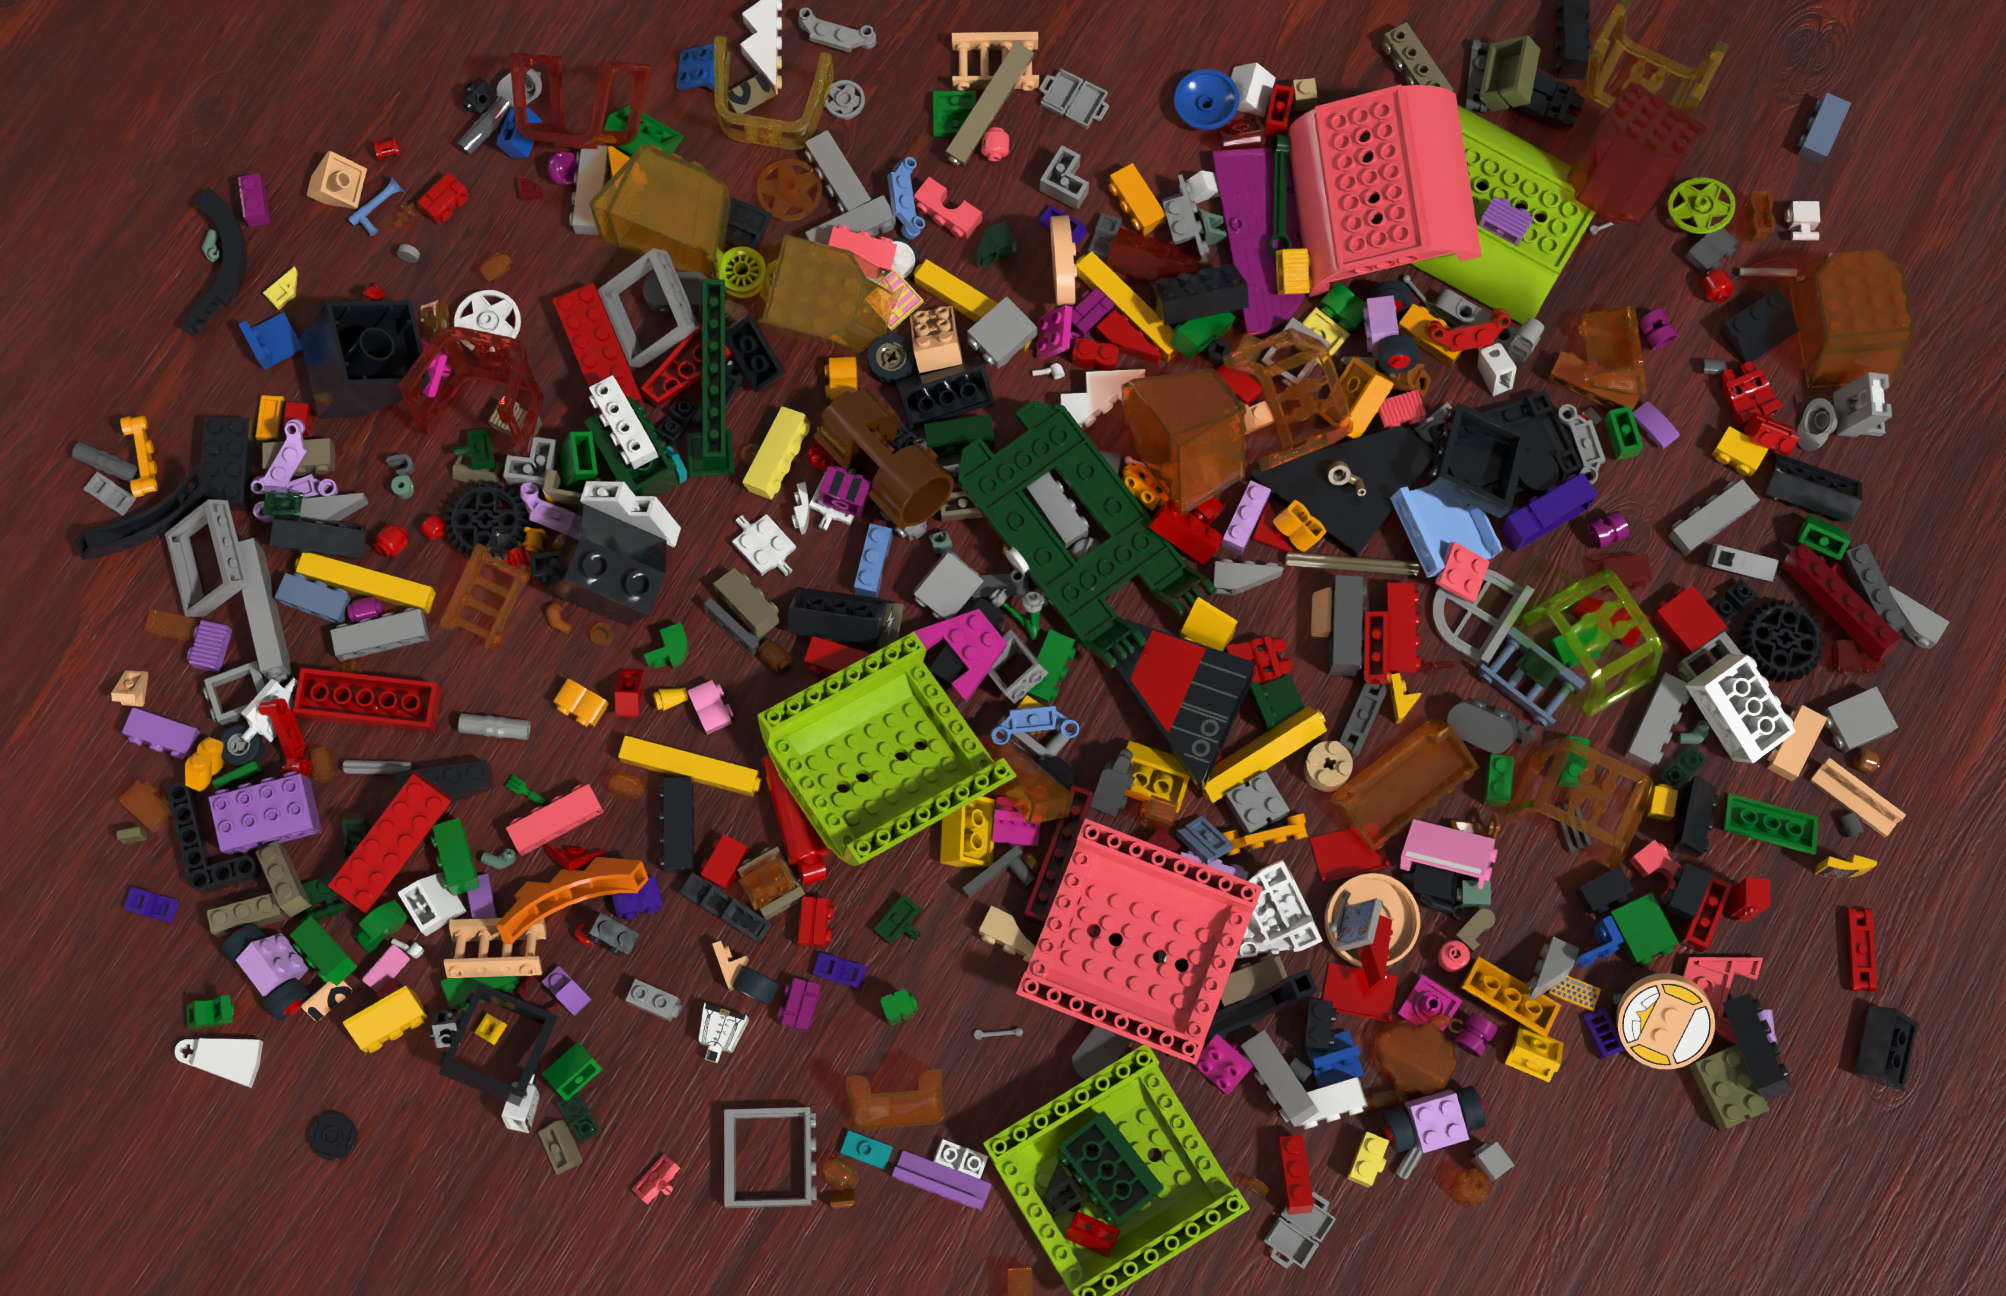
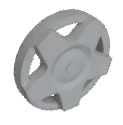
M841 80L829 86L825 93L824 101L827 111L832 116L849 120L862 111L865 104V96L858 84L849 80ZM846 85L843 90L837 88L839 86ZM855 89L860 93L861 97L855 95ZM829 95L833 98L830 103H828Z

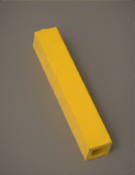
M1092 251L1087 256L1084 254L1077 260V276L1092 290L1098 287L1105 296L1109 297L1115 304V310L1119 314L1123 313L1129 319L1130 325L1135 329H1140L1144 333L1145 339L1150 344L1154 343L1160 349L1161 357L1167 363L1179 353L1170 344L1174 336L1172 333L1173 329L1169 325L1164 326L1158 315Z
M927 259L923 265L919 264L913 273L916 286L945 304L953 305V309L976 323L998 304ZM1034 338L1020 350L1025 353Z
M302 553L295 563V572L305 576L306 580L313 582L317 580L325 583L327 586L340 588L366 597L374 596L377 600L380 599V601L401 607L421 609L426 614H429L436 592L430 586L313 553Z
M1307 706L1217 763L1213 768L1204 791H1201L1203 796L1211 803L1216 802L1224 797L1226 793L1246 783L1326 732L1327 729L1324 725L1326 720L1319 710L1316 711Z
M629 736L624 737L618 756L620 761L625 764L675 777H692L694 782L751 797L754 796L755 791H759L762 778H759L758 770Z

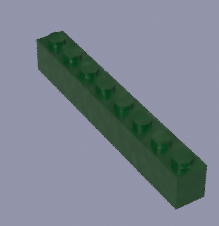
M702 279L701 461H724L726 457L725 280Z

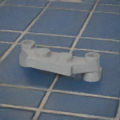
M807 7L802 8L799 12V27L809 33V38L812 42L850 53L853 48L862 46L865 49H870L876 44V34L869 25L855 30L817 19L812 14L811 9Z
M1565 404L1559 409L1558 418L1562 425L1567 426L1571 432L1583 466L1580 474L1584 473L1585 476L1589 477V482L1593 485L1598 478L1600 464L1606 461L1592 419L1585 420L1577 415V410L1574 406Z

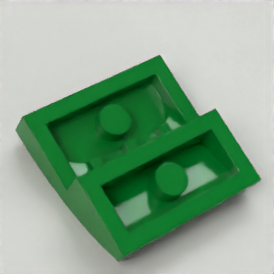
M933 91L934 137L956 136L976 105V91Z

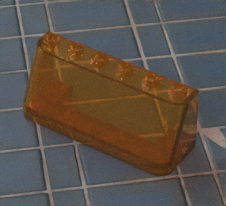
M1433 719L1423 724L1330 797V802L1364 845L1373 851L1383 847L1386 843L1385 841L1391 836L1401 833L1403 827L1412 822L1413 819H1419L1423 811L1434 807L1445 794L1452 793L1459 783L1470 779L1479 766L1453 725Z

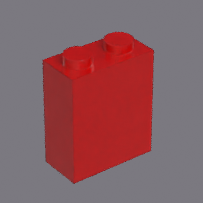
M1693 585L1687 589L1684 587L1680 588L1673 594L1675 598L1670 602L1667 600L1661 602L1656 607L1657 612L1653 616L1686 657L1720 635L1727 628V625Z

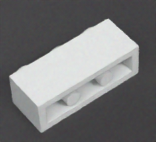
M1352 1078L1307 1092L1319 1112L1298 1126H1304V1129L1318 1126L1317 1121L1326 1119L1328 1123L1341 1119L1340 1114L1349 1112L1350 1116L1364 1112L1363 1107L1368 1105L1359 1078Z

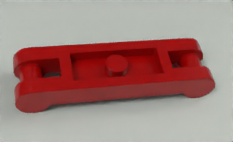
M1847 908L1845 917L1848 928L1851 992H1859L1860 989H1864L1867 992H1876L1877 975L1872 909L1856 911L1855 908ZM1857 920H1862L1864 926H1857ZM1860 974H1867V980H1860Z

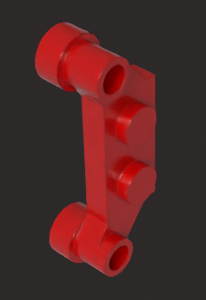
M1496 308L1491 312L1490 321L1445 329L1440 322L1433 320L1427 323L1425 333L1430 339L1448 346L1450 352H1457L1495 344L1494 340L1510 325L1511 319L1506 310Z
M283 698L261 702L259 704V712L261 715H267L271 718L286 757V762L282 766L283 774L298 772V774L308 777L311 766L308 760L303 759L306 745L292 708L288 707L286 700Z

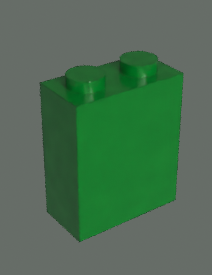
M592 431L570 432L558 451L563 490L583 493L586 481H594L598 474Z
M1653 893L1630 902L1606 915L1607 917L1612 916L1624 940L1621 945L1632 966L1639 963L1642 967L1654 961L1652 957L1659 953L1663 957L1673 952V947L1679 943Z

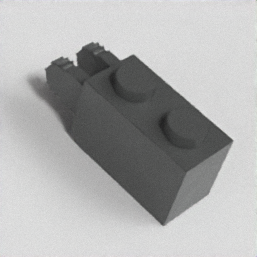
M1129 749L1121 750L1116 761L1106 762L1090 807L1113 816L1117 815L1119 809L1124 810L1128 797L1124 796L1126 789L1131 790L1135 777L1131 776L1134 769L1130 767L1133 754Z

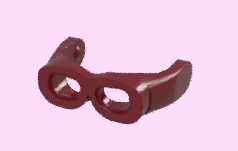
M539 975L529 976L520 988L516 990L524 1002L531 1004L526 995L527 987ZM559 1001L550 1008L543 1010L552 1013L561 1007L562 1003Z

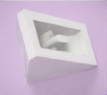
M1201 170L1188 179L1193 192L1189 194L1191 201L1195 200V203H1199L1220 196L1215 172ZM1179 185L1180 192L1183 194L1181 185Z

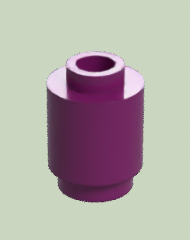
M374 596L352 601V604L347 605L351 622L357 621L359 623L360 620L368 618L372 620L380 618V613H383L380 599L376 600Z

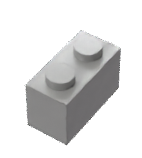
M1489 1142L1483 1144L1473 1152L1475 1157L1471 1159V1162L1487 1183L1496 1180L1515 1166L1498 1142L1492 1145Z

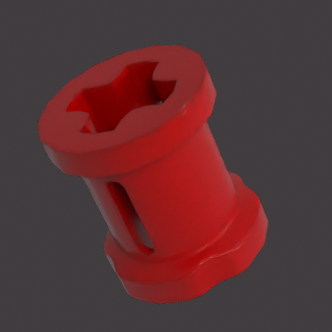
M396 137L383 142L374 141L378 160L391 155L400 156Z

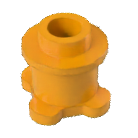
M524 527L523 531L526 532L525 541L521 543V547L525 549L524 552L529 551L530 554L543 552V539L548 537L545 534L546 531Z

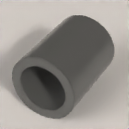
M1702 359V374L1721 375L1724 372V359Z
M1855 812L1840 818L1849 838L1864 832Z
M1297 1057L1289 1065L1297 1079L1303 1083L1313 1070Z

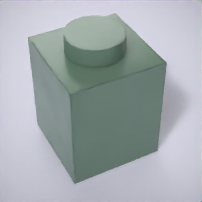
M1463 880L1456 889L1455 900L1459 901V905L1464 908H1488L1491 905V881H1485L1483 889H1479V881Z

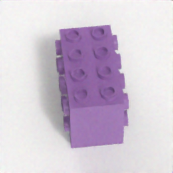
M298 772L286 773L284 778L277 780L274 777L261 780V784L252 786V783L242 784L238 786V790L230 792L229 789L219 790L215 792V796L208 797L220 851L231 856L263 848L275 840L283 843L322 833L311 780L302 774H298Z

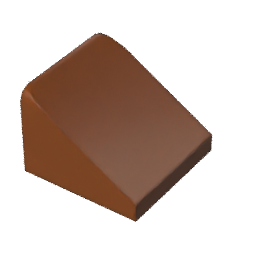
M854 1189L832 1190L830 1192L831 1207L833 1209L855 1207Z

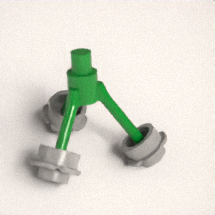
M997 589L989 597L992 601L991 604L998 608L1003 605L1020 621L1023 627H1026V631L1030 634L1032 641L1040 639L1038 632L1040 630L1039 614L1042 606H1048L1049 601L1039 589H1035V592H1029L1022 597V604L1025 610L1031 612V616L1023 618L1005 601L1009 597L1005 592L1006 589L1002 591Z

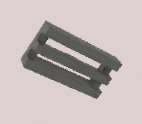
M1578 802L1555 807L1554 811L1568 852L1590 847L1592 843ZM1570 809H1573V811H1574V814H1575V817H1576V820H1577V823H1578V826H1579V829H1580V832H1581V835H1582V838H1583L1584 843L1581 842V839H1580V836H1579V833H1578V830H1577V827H1576V824H1575V821H1574V818H1573V815H1572V812H1571ZM1562 811L1566 812L1576 842L1575 846H1573Z

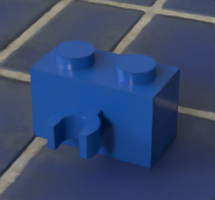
M527 106L511 107L505 123L499 126L502 129L501 133L495 136L498 138L496 145L511 158H528L542 120Z

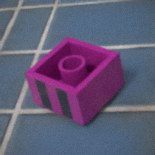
M828 466L819 490L818 503L861 519L869 497L867 493L870 491L871 481H868L867 477L860 474L851 475L841 467L834 466L832 468Z

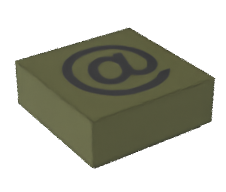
M140 827L118 830L117 839L124 844L147 840V833Z

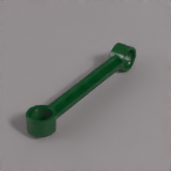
M1275 134L1272 142V156H1274L1273 237L1267 244L1268 254L1275 259L1277 250L1273 247V241L1282 242L1285 249H1291L1292 246L1291 240L1286 236L1287 156L1290 150V136Z

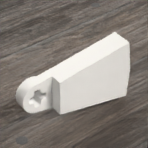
M185 1039L176 1045L175 1056L182 1063L252 1088L260 1066L263 1041L253 1039ZM188 1045H190V1049L193 1050V1054H189L187 1058H185V1054L182 1053V1049H187Z

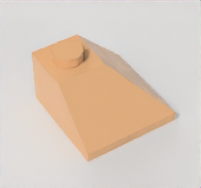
M329 151L312 174L306 196L326 205L357 209L367 168Z

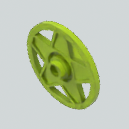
M1693 178L1681 183L1673 190L1668 201V212L1672 221L1685 231L1697 234L1711 233L1723 228L1730 222L1735 212V198L1731 190L1720 181L1711 178ZM1696 184H1709L1701 191L1691 186ZM1721 190L1729 198L1730 204L1718 200ZM1679 193L1684 203L1673 209V201ZM1712 217H1725L1721 222L1710 226ZM1693 218L1696 227L1685 224L1681 219Z

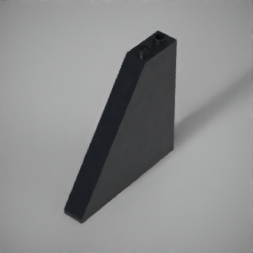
M1398 426L1252 470L1248 481H1254L1271 489L1269 497L1284 508L1294 500L1302 503L1310 515L1319 520L1325 527L1326 533L1323 535L1325 538L1350 556L1358 557L1395 510L1390 497L1400 488L1408 486L1409 491L1435 459L1434 453L1436 450L1430 442L1422 441L1418 438L1417 434L1410 428ZM1336 461L1345 462L1349 466L1351 474L1363 480L1366 494L1359 496L1355 485L1349 482L1343 485L1332 484L1327 475L1328 467ZM1342 469L1336 470L1335 473H1340Z

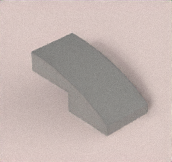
M98 472L83 489L121 516L125 515L136 500L132 494Z

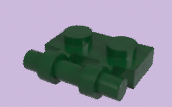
M335 873L302 884L311 906L305 909L307 915L299 917L300 924L310 915L319 922L318 920L322 918L334 917L339 915L338 912L346 910L344 901L335 904L334 899L341 895L328 887L335 877ZM326 902L327 907L315 911L314 906Z

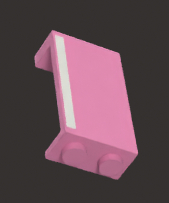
M1413 819L1401 855L1400 869L1410 871L1412 861L1478 877V888L1483 889L1485 881H1490L1492 868L1489 866L1491 862L1495 863L1498 849H1494L1495 839Z

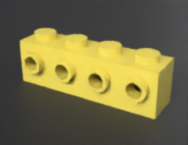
M781 407L742 482L750 493L772 500L775 493L779 491L781 481L785 474L789 472L794 456L799 453L801 443L810 431L811 423L804 413Z

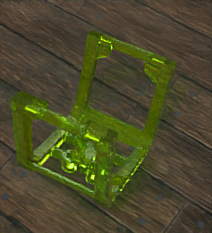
M1608 568L1584 578L1522 615L1528 626L1548 615L1587 671L1592 685L1588 698L1582 708L1589 717L1655 679L1663 653L1660 639L1622 581ZM1609 584L1619 599L1614 602L1607 601L1603 603L1599 610L1594 613H1586L1578 623L1570 626L1560 611ZM1624 606L1632 618L1627 621H1618L1612 628L1611 622L1608 619L1615 614V611ZM1596 624L1597 630L1600 633L1593 638V641L1584 646L1576 634L1583 630L1589 631ZM1638 626L1647 642L1599 670L1589 653L1596 649H1605L1609 642L1616 638H1623L1630 629ZM1647 656L1644 666L1628 679L1629 684L1609 696H1605L1603 693L1605 688L1604 681Z

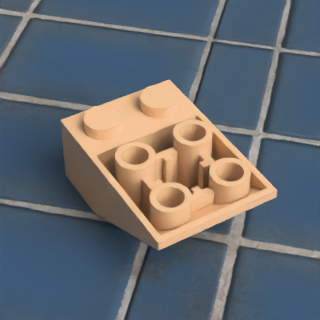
M953 305L910 314L913 350L919 373L963 364Z

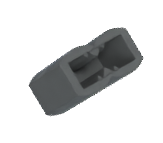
M1721 228L1715 232L1707 233L1690 249L1685 258L1701 273L1705 274L1712 269H1717L1722 264L1720 262L1722 258L1728 259L1736 251L1734 246L1738 241L1724 228Z

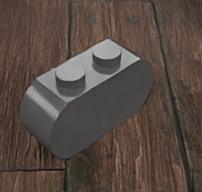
M653 272L646 278L643 285L646 303L655 313L664 316L672 315L673 312L658 277ZM676 272L694 314L701 313L702 279L707 278L700 272Z
M1479 698L1464 699L1455 705L1447 717V726L1453 736L1493 754L1504 752L1516 741L1518 736L1517 722L1513 716L1508 715V711L1500 707H1495L1494 709L1486 705V701Z
M1095 1026L1072 1057L1074 1073L1080 1080H1087L1129 1054L1132 1050L1129 1047L1132 1040Z

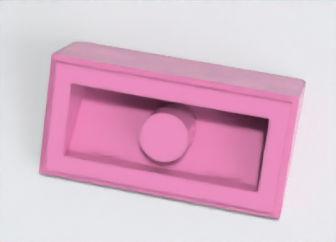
M391 945L362 978V981L378 993L410 961L409 956L396 945Z

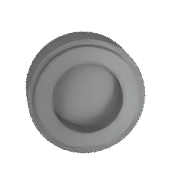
M407 244L400 245L396 253L399 258L410 263H416L420 256L418 249Z

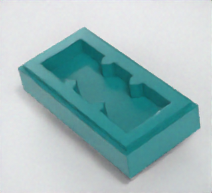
M848 1130L840 1154L885 1170L893 1147Z

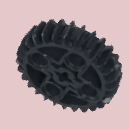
M487 481L486 487H483L481 482H478V488H474L470 484V491L467 492L462 489V497L455 495L457 503L450 502L453 510H446V513L450 516L445 518L446 524L449 525L445 527L447 533H450L447 537L450 541H453L452 546L455 549L458 548L459 554L465 553V557L468 560L473 556L474 561L478 562L480 557H482L483 562L486 564L488 558L491 557L492 561L496 563L497 555L503 560L505 559L504 552L510 551L511 547L518 548L517 541L524 542L521 534H526L523 530L525 526H529L528 520L525 519L529 515L524 511L526 508L524 503H521V497L519 495L516 496V492L513 489L509 491L507 485L501 488L500 484L496 482L494 487H492L490 481ZM486 498H493L490 504H483ZM500 499L505 500L513 510H500ZM476 500V509H465L468 504ZM462 519H470L468 524L459 525ZM508 519L515 520L511 526L504 525ZM461 534L474 535V546L467 543ZM498 534H511L504 542L497 545ZM491 540L489 546L481 547L483 541Z
M1785 599L1781 600L1779 605L1776 600H1773L1770 605L1766 602L1761 608L1757 607L1754 613H1750L1748 619L1743 623L1745 627L1740 631L1745 636L1741 637L1739 642L1745 643L1740 651L1748 652L1746 655L1754 659L1758 672H1764L1763 677L1766 678L1768 675H1772V682L1779 677L1780 683H1784L1788 678L1791 683L1796 678L1801 680L1804 675L1808 676L1812 672L1811 670L1817 668V663L1823 658L1820 655L1825 652V649L1820 646H1823L1826 640L1820 639L1825 632L1818 631L1822 623H1814L1817 616H1808L1810 609L1803 612L1801 610L1802 604L1795 608L1794 601H1791L1786 606ZM1776 615L1774 625L1761 622L1768 616ZM1783 616L1789 617L1792 624L1785 623ZM1799 623L1802 624L1808 634L1797 632ZM1756 631L1762 632L1765 639L1758 638ZM1801 643L1806 644L1809 647V651L1803 650ZM1757 648L1768 651L1766 660L1760 655ZM1792 657L1805 660L1800 665L1789 668ZM1774 658L1782 662V667L1774 663Z

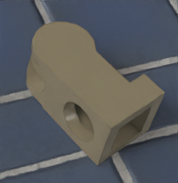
M1489 909L1479 910L1453 939L1464 943L1471 954L1480 945L1475 939L1494 925V913Z

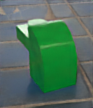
M681 622L660 630L665 647L644 654L649 668H661L667 664L666 662L671 661L675 669L686 660L689 652V643Z
M396 900L390 901L368 914L359 923L361 927L354 937L366 952L370 953L378 947L386 936L397 932L409 916Z
M221 995L214 1000L193 1001L186 1006L188 1029L211 1028L233 1023L234 1005L231 1002L230 995Z

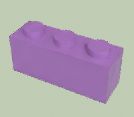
M132 708L122 731L128 737V742L141 746L142 743L150 745L149 749L162 753L163 750L171 752L170 756L183 760L184 757L189 758L195 753L202 737V733L197 728L136 708Z

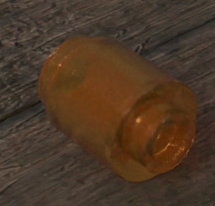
M497 251L481 263L482 266L478 269L488 282L495 281L511 270L510 264L512 261L505 252L501 254Z
M327 747L311 750L308 759L314 780H319L320 783L333 780V776L337 772L331 752L328 751Z
M614 772L610 779L608 790L613 791L615 795L635 801L637 797L640 798L642 796L645 785L642 784V779L622 772L619 774Z

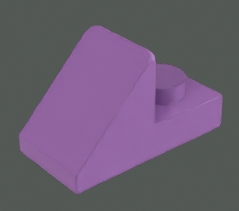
M560 966L554 969L542 981L574 1016L591 1001L590 997Z

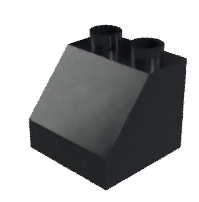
M411 300L325 302L300 337L318 419L363 417L420 394L430 383Z
M583 504L576 510L545 591L629 626L650 615L666 572L667 540Z

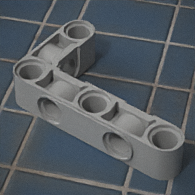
M1443 289L1431 307L1436 315L1456 327L1490 321L1491 314L1449 289ZM1460 312L1467 313L1469 317H1462L1460 315ZM1527 318L1519 330L1510 325L1505 328L1500 334L1505 335L1507 340H1501L1497 336L1494 340L1495 344L1500 343L1512 360L1524 363L1539 342L1544 325L1534 318Z

